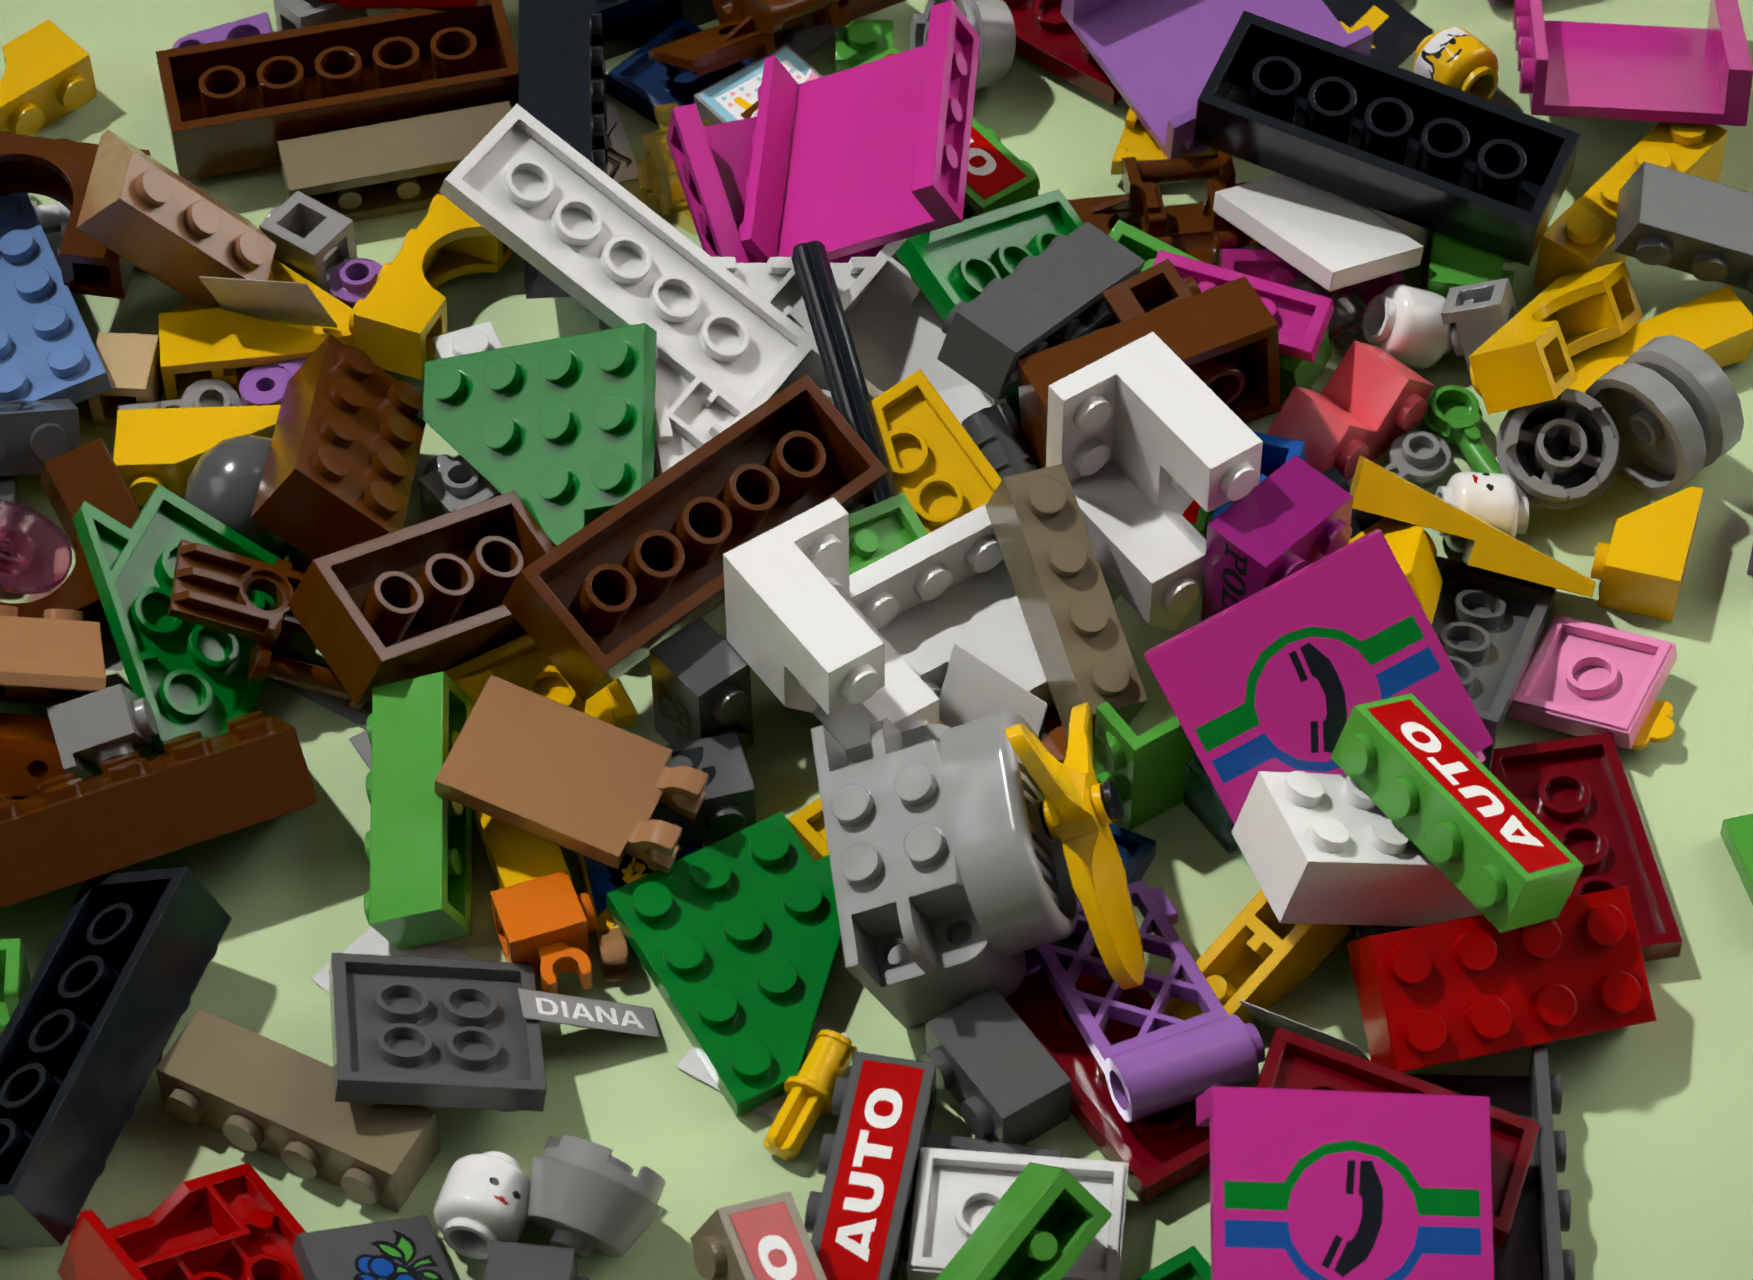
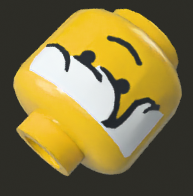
M1452 26L1441 29L1435 34L1425 37L1416 49L1412 68L1413 73L1487 100L1493 96L1499 81L1497 56L1488 46L1463 28Z

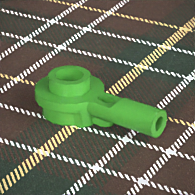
M1447 385L1437 389L1426 400L1428 403L1427 410L1421 419L1424 429L1441 437L1446 443L1456 444L1475 472L1502 474L1498 461L1481 438L1479 430L1483 414L1476 396L1468 389L1456 385Z

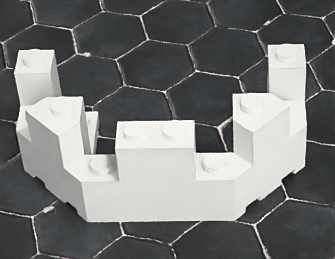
M1151 332L1048 385L1046 467L1064 464L1113 603L1121 595L1150 626L1174 632L1203 595L1206 539L1182 514L1193 500L1208 513L1230 500L1236 501L1245 497L1254 487L1258 486L1263 441L1154 332ZM834 497L723 554L727 641L785 707L814 713L845 750L871 742V724L882 719H889L900 732L927 724L939 723V697L955 644L1046 702L1047 709L1043 723L1046 722L1049 707H1056L985 507L986 504L849 575V513Z

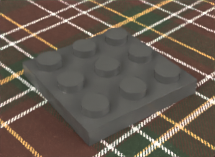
M331 953L329 988L335 1102H355L362 1105H417L435 1109L458 1107L495 1109L502 1112H514L517 1110L543 1112L547 1089L540 1022L523 1018L518 988L536 991L533 963Z

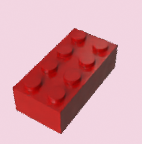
M1627 886L1568 897L1558 918L1500 933L1481 914L1368 936L1346 944L1371 1061L1399 1072L1657 1021Z

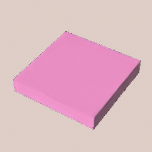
M1555 615L1526 668L1509 707V719L1576 736L1611 732L1616 746L1631 749L1677 660L1676 643Z

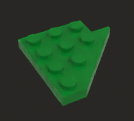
M1060 189L962 220V222L910 237L895 253L910 273L913 282L922 290L944 322L950 311L959 302L965 301L969 303L981 294L991 280L995 278L999 280L1004 279L1013 273L1017 265L1025 257L1031 256L1035 258L1046 250L1050 242L1057 235L1063 234L1067 236L1084 223ZM1018 385L998 400L1019 393Z
M646 323L425 361L423 420L501 494L515 490L546 536L556 545H559L654 479L657 331Z
M160 484L157 485L148 498L131 529L84 501L73 517V522L131 690L139 695V698L145 697L153 709L157 721L158 734L151 736L152 750L158 754L165 753L163 742L191 732L201 731L202 737L210 738L228 732L226 722L251 712L268 678H265L262 683L254 682L247 678L249 652L253 640L168 616L178 545L182 539L273 565L278 557ZM259 590L247 592V596L252 604L260 609L269 611L270 605L274 601L270 595ZM276 650L274 654L282 656L284 650Z
M780 811L675 861L669 874L656 870L607 893V908L736 1117L785 1094L784 1084L790 1076H797L805 1061L842 942L830 857L827 855L814 862L783 812Z

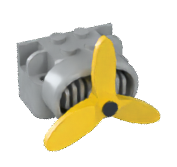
M1089 702L1072 707L1068 747L1063 763L1059 762L1048 752L1029 723L1021 715L1013 711L1000 712L953 728L935 723L900 732L886 718L871 724V742L847 750L839 744L823 725L811 729L846 969L906 1029L927 1023L989 988L995 987L1003 998L1012 995L1021 985L1026 974L1024 951L1066 939L1074 932L1078 922V899L1083 907L1103 962L1116 984L1123 990L1143 984L1145 958L1139 927L1128 891L1126 871L1109 827V823L1123 818V806L1119 792L1112 780L1105 781L1103 784L1097 782L1093 768V721Z

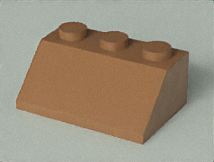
M110 130L101 135L76 226L77 229L204 309L222 307L199 279V276L268 281L276 243L258 227Z
M0 605V701L59 705L106 689V672L100 622L82 621L83 612L72 609L44 610L43 618L18 617L17 607Z

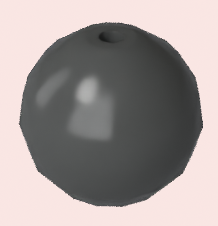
M246 434L222 440L199 458L188 476L184 500L278 557L293 545L251 518L272 438Z

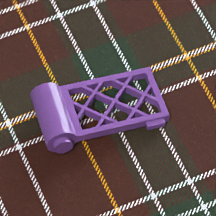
M1143 879L1128 884L1133 907L1137 906L1145 918L1139 929L1143 952L1169 958L1173 963L1167 977L1145 971L1143 984L1136 987L1158 993L1151 1010L1118 1002L1123 989L1110 976L1103 959L1090 956L1096 943L1080 901H1078V922L1074 933L1085 935L1077 952L1051 944L1030 949L1103 1070L1113 1103L1123 1120L1128 1123L1194 1101L1212 1086L1234 1087L1254 1080L1258 1077V1063L1265 1061V1049L1257 1028L1252 1023L1244 1024L1239 1016L1235 1014L1228 1015L1172 924L1178 922L1176 909L1161 886L1150 890ZM1081 972L1113 981L1105 998L1077 990L1075 983ZM1172 997L1199 1005L1204 1014L1182 1020L1164 1015L1163 1013ZM1109 1019L1141 1027L1137 1037L1110 1045L1103 1033Z

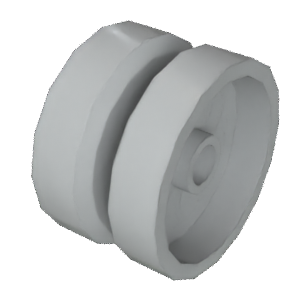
M1673 335L1654 337L1635 351L1623 364L1616 365L1585 391L1586 394L1596 399L1603 406L1618 430L1621 457L1616 475L1633 488L1653 496L1672 495L1693 479L1703 467L1710 466L1741 440L1744 427L1741 402L1729 377L1710 355L1691 341Z

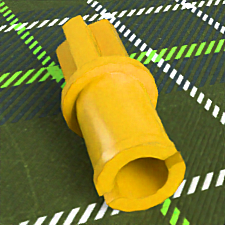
M828 1029L818 1032L816 1041L797 1076H790L784 1084V1090L788 1096L764 1139V1147L770 1153L786 1161L796 1159L820 1114L831 1112L836 1079L838 1076H844L849 1064L853 1060L855 1051L858 1052L856 1046H851L852 1041L849 1038Z

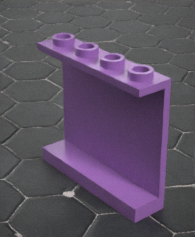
M1062 0L1061 14L1168 159L1179 158L1188 153L1198 154L1209 148L1193 142L1197 100L1243 11L1369 57L1374 35L1368 25L1348 34L1322 0Z

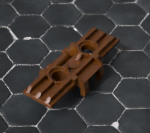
M713 0L720 25L648 50L649 59L656 61L665 68H676L681 72L686 73L690 71L694 75L703 76L760 54L768 55L776 52L774 32L790 30L801 24L807 27L814 25L844 27L851 24L852 20L906 0Z
M1215 150V155L1137 162L1135 157H1124L1121 162L1125 194L1068 200L1083 223L1088 221L1107 235H1109L1110 229L1115 226L1119 219L1127 224L1136 226L1141 231L1202 262L1221 267V249H1267L1212 210L1216 191L1249 183H1235L1236 172L1231 155ZM1212 179L1206 181L1204 202H1199V204L1164 207L1160 186L1154 185Z
M181 539L178 545L168 616L253 640L249 652L248 680L262 683L265 678L343 699L345 700V706L359 711L364 703L355 705L331 669L274 654L276 650H284L293 633L308 635L289 608L288 603L312 561L287 555L284 560L277 558L273 565ZM259 590L270 595L274 601L270 605L269 611L260 609L252 604L247 596V592Z

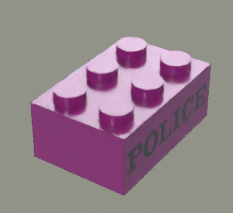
M1295 455L1259 483L1258 486L1254 487L1249 494L1239 499L1207 525L1201 622L1348 545L1352 535V527L1350 525L1354 496Z

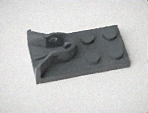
M1436 556L1435 561L1443 584L1432 627L1494 744L1482 750L1486 757L1483 763L1491 771L1497 735L1553 609L1557 588Z

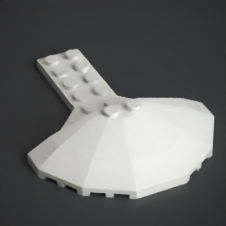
M518 104L500 120L444 179L439 190L443 196L608 326L618 328L646 323L657 331L654 455L658 476L805 374L811 377L834 405L791 260L792 257H770L767 263H736L735 257H711ZM908 238L886 244L875 257H851L848 263H830L871 400L921 369L961 424L963 420L981 409L999 403H1006L1007 397L995 400L937 359L946 334L942 332L944 322L922 290L913 282L910 273L895 253ZM862 503L860 506L855 508L853 511L849 513V515L864 509V504Z

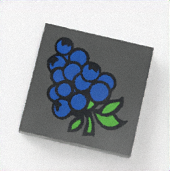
M427 1215L299 1233L292 1247L304 1280H455Z

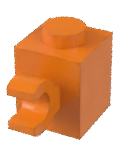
M567 870L490 891L494 931L506 962L533 963L534 975L541 974V984L544 992L558 994L556 977L565 972L576 974L580 978L584 990L592 988L593 979L588 933L598 929L597 920L588 893L576 894Z

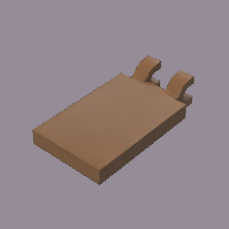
M490 675L435 779L434 793L613 868H619L627 853L641 859L651 867L669 874L679 853L680 846L677 843L683 828L663 820L651 819L660 802L681 815L695 820L706 797V792L703 790L708 782L709 774L689 766L669 767L672 759V749Z

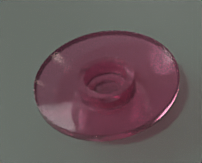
M0 500V590L18 594H36L55 588L66 578L72 564V551L66 536L57 525L38 511L16 502Z

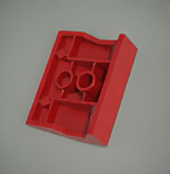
M245 1163L184 1181L150 1216L108 1229L92 1209L80 1212L57 1273L63 1280H304L292 1247L297 1234L306 1233V1231L249 1163Z

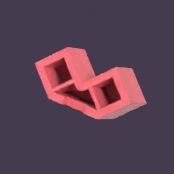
M1353 341L1322 392L1294 386L1266 434L1304 441L1307 464L1320 473L1334 466L1348 481L1354 476L1359 455L1374 461L1391 447L1392 442L1398 436L1411 430L1420 422L1427 410L1428 403L1426 399L1435 386L1382 348Z

